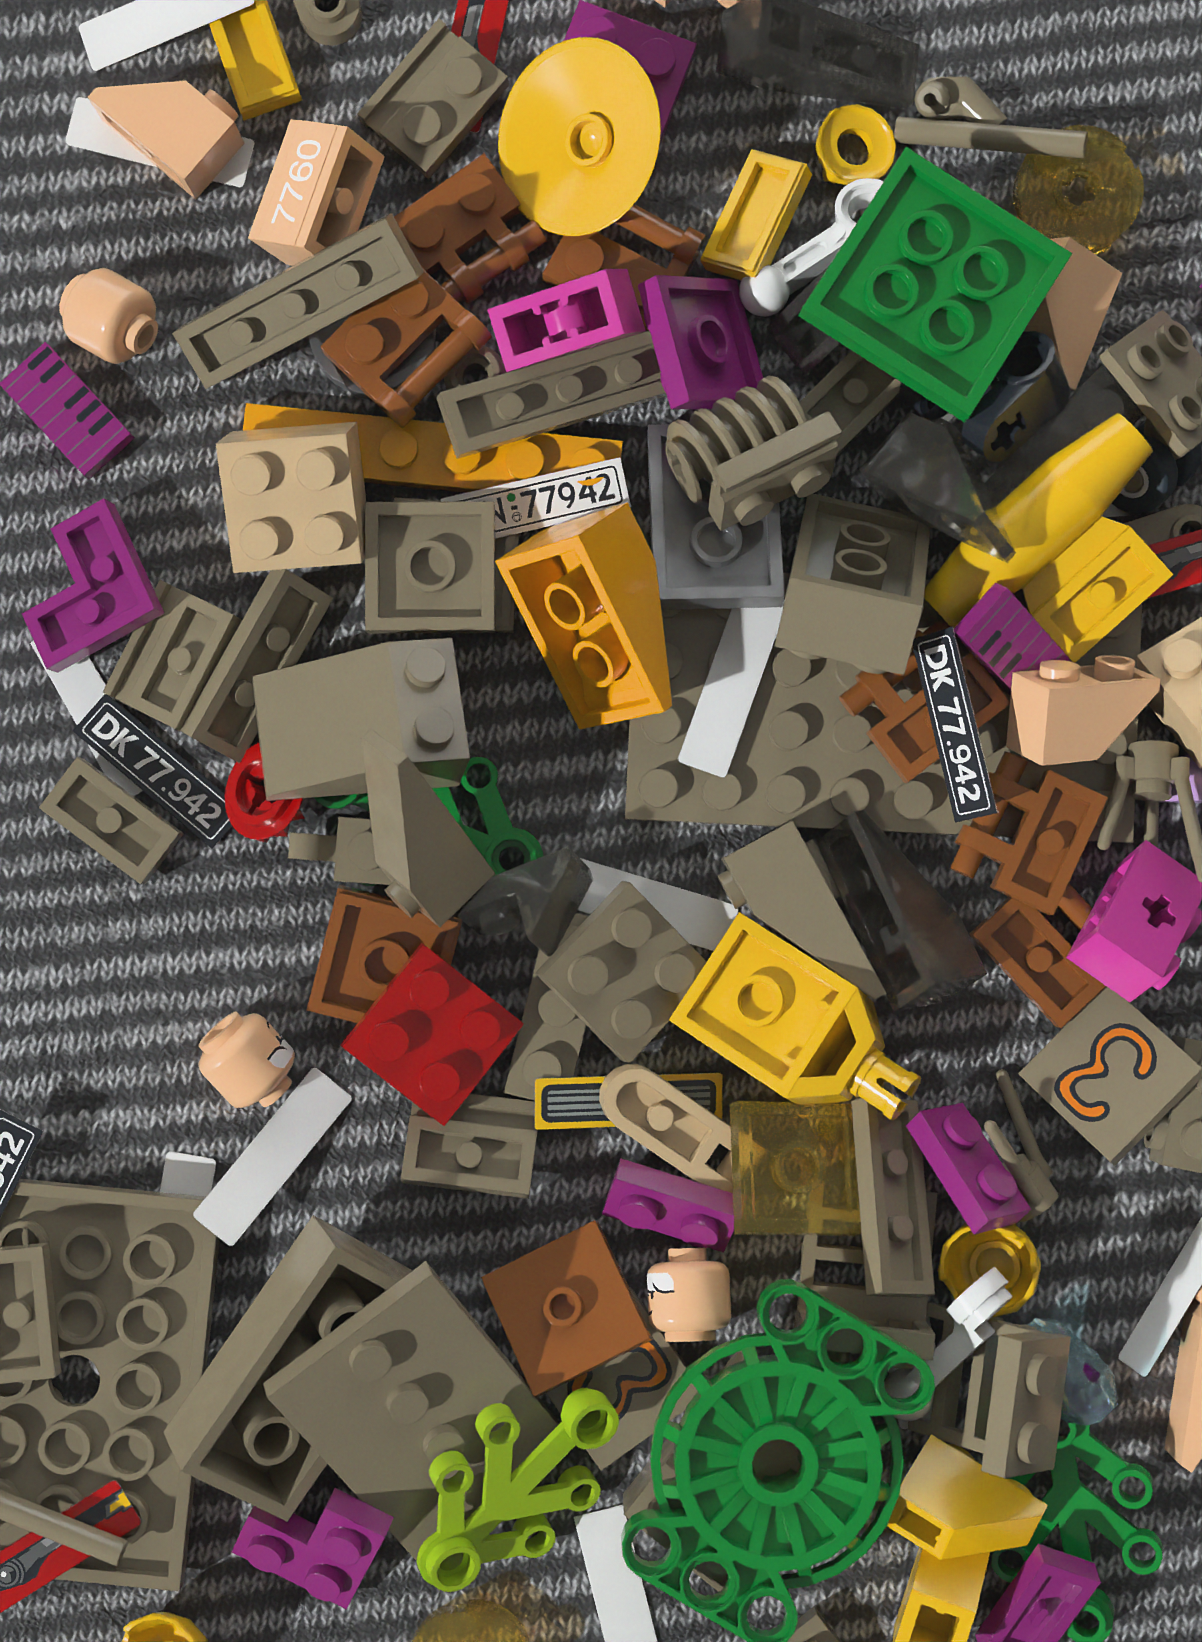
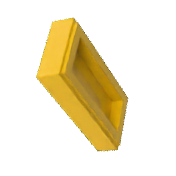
M254 0L251 6L209 23L244 121L302 101L267 0Z
M751 149L700 258L707 271L742 281L744 277L756 278L763 267L771 265L812 177V173L806 163Z

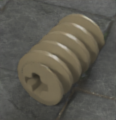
M768 375L758 382L757 389L746 386L736 392L734 400L726 397L719 399L713 404L712 412L701 408L691 414L689 423L678 419L668 425L666 456L678 484L693 503H696L702 499L699 480L704 478L711 486L712 481L717 479L713 473L714 467L807 422L796 395L787 384L778 377Z

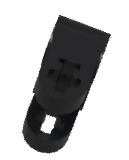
M1028 331L1021 334L969 418L963 422V442L988 461L1000 462L1010 457L1050 419L1059 414L1069 402L1071 391L1055 345L1046 334L1037 331ZM901 382L900 398L906 406L929 420L940 419L948 414L947 411Z

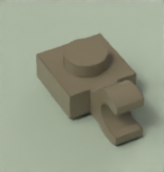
M338 817L337 836L290 832L288 858L335 862L334 881L390 885L392 883L375 862L371 819Z

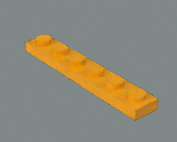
M246 403L243 431L357 422L364 483L463 493L619 457L621 459L623 441L542 433L457 459L446 425L440 422L410 420L404 428H401L390 417ZM603 477L577 482L590 486L600 482Z

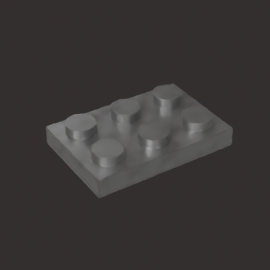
M670 424L648 425L651 551L656 560L661 610L782 607L785 596L779 503L775 504L770 513L753 524L744 526L739 522L720 531L708 512L711 486L704 478L699 480L702 499L693 503L678 484L666 456L667 429Z

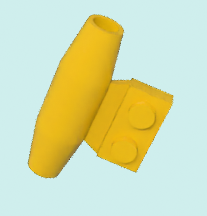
M1116 413L1049 457L967 533L925 587L924 598L954 629L995 582L1007 587L1012 594L1022 589L1027 611L1073 663H1076L1174 575L1130 526L1102 516L1153 452L1149 443L1126 418Z

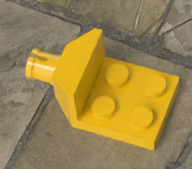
M740 912L669 1019V1021L784 1098L804 1108L850 1101L854 1095L855 1097H861L882 1111L884 1116L894 1121L908 1104L885 1090L883 1087L884 1083H890L910 1097H913L921 1081L919 1075L913 1071H907L887 1058L885 1053L882 1052L885 1044L874 1002L847 980Z

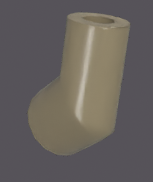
M966 76L927 79L920 85L915 94L914 100L917 110L928 119H965L971 123L1004 125L1008 120L979 86Z

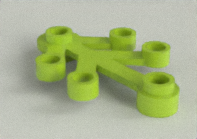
M580 1388L570 1393L562 1406V1422L512 1473L513 1443L519 1437L520 1424L511 1409L505 1404L494 1403L485 1407L478 1414L475 1422L476 1430L485 1444L482 1504L466 1520L465 1492L470 1489L474 1480L473 1471L466 1458L458 1451H446L432 1461L429 1467V1476L439 1493L437 1531L422 1543L417 1554V1567L427 1583L441 1591H458L474 1581L482 1563L521 1555L528 1558L543 1556L553 1547L556 1539L555 1532L543 1513L568 1508L572 1511L580 1512L589 1509L597 1502L600 1497L601 1488L590 1469L586 1466L576 1465L568 1468L561 1474L555 1484L536 1486L575 1446L581 1449H596L606 1444L615 1435L619 1426V1416L604 1393L590 1388ZM505 1422L500 1429L490 1432L495 1425ZM459 1470L453 1477L444 1479L450 1472ZM585 1484L582 1489L572 1493L578 1486ZM517 1519L512 1531L489 1535L501 1522ZM540 1531L536 1536L527 1539L534 1532Z

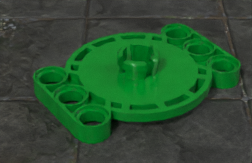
M791 1279L777 1280L769 1284L760 1294L757 1303V1316L765 1332L746 1334L713 1347L688 1366L668 1391L654 1423L650 1450L653 1490L660 1509H647L633 1514L625 1523L621 1533L622 1556L627 1567L633 1573L747 1642H787L794 1634L798 1623L797 1609L789 1589L808 1587L840 1574L865 1555L884 1531L899 1498L904 1465L900 1430L894 1415L913 1414L923 1409L931 1400L935 1389L934 1376L929 1365L914 1350L804 1284ZM783 1294L797 1295L806 1304L807 1313L804 1321L798 1327L791 1330L777 1328L769 1319V1310L772 1302ZM843 1328L856 1330L863 1338L861 1355L849 1364L834 1362L827 1354L829 1337L835 1331ZM771 1345L775 1352L774 1355L758 1356L755 1347ZM742 1350L744 1360L725 1367L711 1379H708L703 1374L706 1369L718 1360ZM898 1363L912 1364L920 1372L919 1387L913 1395L907 1398L890 1396L884 1388V1378L887 1371ZM692 1383L698 1392L688 1403L680 1423L669 1421L676 1402ZM882 1415L885 1423L873 1425L870 1416ZM665 1437L675 1443L673 1452L675 1477L662 1480L660 1459L663 1438ZM783 1439L798 1447L797 1458L800 1463L798 1472L790 1468L780 1475H765L762 1480L757 1477L752 1461L756 1451L763 1444L771 1440ZM887 1442H889L891 1453L888 1483L881 1481L883 1465L880 1448ZM668 1498L680 1499L684 1508H671ZM876 1501H882L876 1517L860 1536L858 1533L868 1521ZM646 1527L662 1529L668 1534L671 1541L668 1552L656 1561L641 1559L632 1548L634 1536ZM845 1546L848 1547V1549L833 1560L811 1569L812 1565L827 1560ZM713 1561L719 1563L728 1573L726 1585L720 1592L714 1595L700 1594L690 1584L689 1578L693 1569L703 1562ZM797 1570V1573L781 1574L780 1572ZM762 1596L777 1598L785 1607L783 1620L778 1626L768 1630L754 1627L747 1618L749 1606L754 1600Z

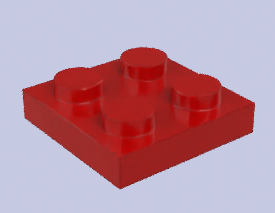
M421 943L342 1042L341 1046L441 1125L445 1126L524 1023Z

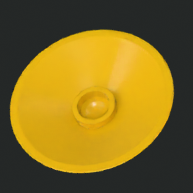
M593 37L573 38L557 43L543 51L524 69L513 85L500 121L498 136L499 163L503 180L521 203L518 207L519 210L530 221L533 220L540 228L564 236H581L600 231L620 219L634 205L644 191L655 167L660 144L661 124L654 88L638 61L625 49L610 41Z

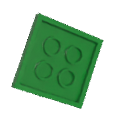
M906 147L805 302L798 316L962 422H965L1073 253Z

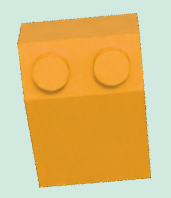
M628 502L545 528L495 561L579 730L662 713L672 707L656 560Z

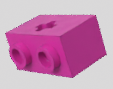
M604 269L487 309L506 372L645 332L627 269Z
M1145 840L1114 867L1066 958L1128 1002H1132L1150 987H1154L1156 990L1162 989L1174 976L1181 963V958L1175 955L1180 943L1188 940L1202 921V910L1198 908L1202 901V883L1198 880L1196 874Z

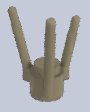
M1156 740L1133 742L1127 747V756L1116 757V778L1097 845L1101 850H1107L1110 847L1128 787H1132V797L1145 801L1144 841L1147 840L1158 848L1159 801L1171 799L1172 789L1176 788L1192 860L1194 861L1197 878L1202 883V832L1189 780L1190 758L1179 757V746L1177 744Z
M1001 1069L996 1073V1078L1026 1155H1016L995 1121L988 1120L984 1128L1004 1161L1002 1163L1003 1166L1013 1176L1017 1188L1032 1209L1019 1221L1025 1222L1050 1208L1058 1199V1192L1048 1179L1053 1171L1039 1150L1009 1074L1006 1070Z

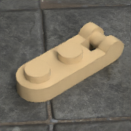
M625 1064L613 1069L604 1078L600 1087L599 1102L603 1113L618 1129L698 1183L738 1194L742 1188L737 1183L750 1165L757 1167L767 1153L763 1147L723 1121L650 1069L639 1064ZM720 1143L728 1148L729 1151L718 1167L714 1168L706 1162Z

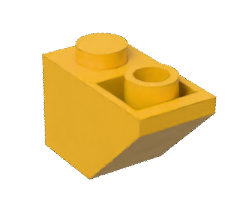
M931 1434L901 1483L899 1498L887 1527L938 1559L943 1560L1027 1546L1048 1505L1034 1497L1023 1484L1012 1479H1004L981 1471L982 1465L976 1462L968 1451L960 1446L947 1444Z
M919 1547L894 1624L893 1642H967L976 1615L990 1552L940 1560Z

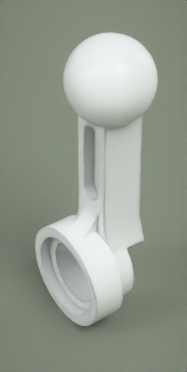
M865 178L846 185L836 198V222L830 228L773 265L763 267L756 278L744 277L739 288L740 299L744 307L757 316L766 317L774 315L786 305L790 294L823 274L856 225V222L850 217L857 210L867 208L883 181Z
M995 1267L980 1277L947 1308L946 1311L954 1319V1330L934 1350L933 1361L925 1360L933 1373L935 1387L995 1333L994 1328L987 1321L1013 1297L1005 1289L1008 1281ZM918 1368L898 1369L892 1372L884 1381L886 1392L896 1398H907L913 1395L920 1384ZM933 1395L923 1409L913 1414L894 1415V1417L903 1421H913L923 1417L932 1405Z

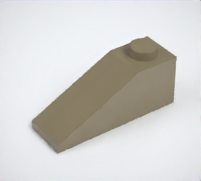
M370 729L361 738L375 862L392 882L385 889V892L409 917L412 918L420 911L440 928L495 875V872L409 757L373 729Z
M793 821L721 858L727 871L717 876L735 909L746 904L753 916L831 971L859 988L867 996L877 999L886 994Z

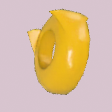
M858 104L835 108L827 114L818 130L816 151L818 161L823 168L822 174L825 182L848 185L853 181L865 178L879 180L886 174L894 161L896 145L893 131L885 118L872 108ZM851 133L863 139L868 150V157L864 164L852 165L842 159L837 148L838 138L841 135Z

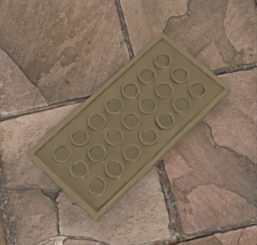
M783 573L784 596L786 595L790 573ZM925 580V587L930 582V580ZM1020 589L1013 595L1027 610L1023 592ZM925 598L917 627L921 632L925 631L940 618L943 619ZM1142 603L1084 654L1076 664L1080 666L1095 665V658L1098 656L1116 655L1135 660V668H1137V655L1140 654ZM732 608L661 610L672 707L662 713L629 719L625 820L781 827L793 821L796 828L958 835L963 824L970 826L973 819L955 823L940 758L911 781L904 783L866 734L868 730L885 718L878 706L872 703L855 717L843 706L839 696L857 683L855 675L862 670L858 669L854 664L824 657L815 660L801 658L788 649L774 647L775 641L727 775L719 777L679 762V754ZM956 637L960 659H962L970 651ZM918 668L893 687L904 703L923 689ZM987 671V673L990 675V677L994 680V682L997 684V686L1001 689V691L1004 693V695H1005V696L1008 698V700L1010 701V697H1011V696L1003 689V687H1002V686L993 678V676ZM1010 704L978 728L988 772L995 773L1004 751L1028 761L1018 784L1035 791L1043 772L1051 770L1108 797L1088 842H1098L1102 822L1116 778V757L1127 756L1128 745L1137 742L1138 715L1098 760L1044 766L1006 747ZM1128 787L1111 843H1133L1135 799L1132 797V787ZM1008 805L993 837L1013 838L1025 811Z

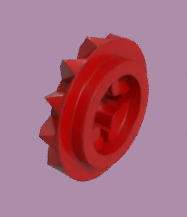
M259 742L247 749L240 763L236 762L233 766L225 789V808L231 825L238 833L247 838L267 843L270 837L273 836L288 837L290 823L294 820L305 819L300 808L303 798L276 800L275 802L266 801L265 787L261 784V781H264Z

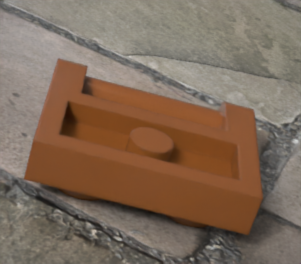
M634 204L614 223L673 253V258L667 269L602 234L594 232L581 236L563 235L542 276L544 282L554 287L604 269H627L645 332L649 330L644 320V308L638 284L655 275L687 277L703 247L706 235L690 226L684 231Z
M424 269L419 278L354 311L320 346L323 354L401 428H404L416 415L413 408L472 348L479 351L492 338L485 325L470 311L462 307ZM444 320L454 331L394 391L384 382L385 379Z
M1068 883L1057 908L1081 931L1092 907ZM1011 897L1003 901L969 933L976 943L1055 1027L1062 1028L1106 987V985L1066 958L1072 946L1037 909Z

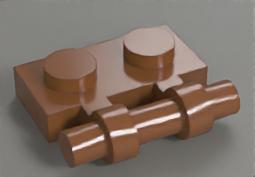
M485 153L394 216L421 267L430 276L441 269L448 278L441 286L458 303L464 300L467 304H470L484 293L481 287L508 268L515 272L530 261L528 257L530 252L546 242L543 232L533 220L514 233L506 227L504 223L521 212L518 208L521 203ZM487 237L493 248L466 266L458 256Z
M940 618L923 632L917 629L914 638L940 631L950 626ZM913 645L904 675L892 672L873 674L861 671L855 675L857 683L839 696V700L853 717L872 703L878 706L884 714L885 718L868 730L866 734L904 783L911 781L939 759L923 689L905 703L893 689L895 685L918 668ZM970 652L961 659L978 729L1007 707L1010 701Z
M1004 751L995 773L988 772L998 813L974 818L970 826L963 824L955 841L956 844L960 845V848L950 869L974 879L983 857L989 858L1000 864L990 888L1047 915H1054L1108 797L1051 770L1043 772L1035 791L1018 784L1028 761ZM1008 805L1025 811L1010 844L993 837Z

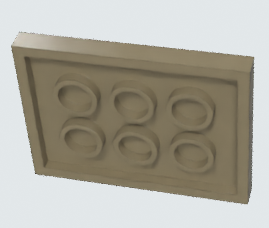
M427 1261L263 1383L267 1398L359 1499L394 1517L389 1531L416 1561L422 1543L437 1531L439 1493L429 1476V1467L438 1455L446 1451H458L464 1455L473 1471V1483L470 1489L465 1492V1520L482 1504L485 1444L476 1430L475 1422L478 1414L485 1407L494 1403L505 1404L511 1409L520 1424L519 1437L513 1443L511 1473L560 1424L559 1420L539 1397L533 1396L528 1383ZM505 1422L498 1423L490 1432L500 1429ZM459 1470L450 1472L444 1479L453 1477Z

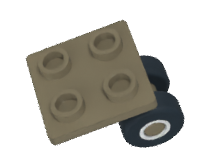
M1163 310L1100 355L1103 364L1146 416L1145 422L1136 429L1153 449L1150 456L1112 502L1118 509L1132 514L1147 513L1159 507L1172 495L1176 486H1183L1194 475L1202 460L1200 444L1202 441V356L1193 346L1192 338L1186 328L1177 321L1172 320Z

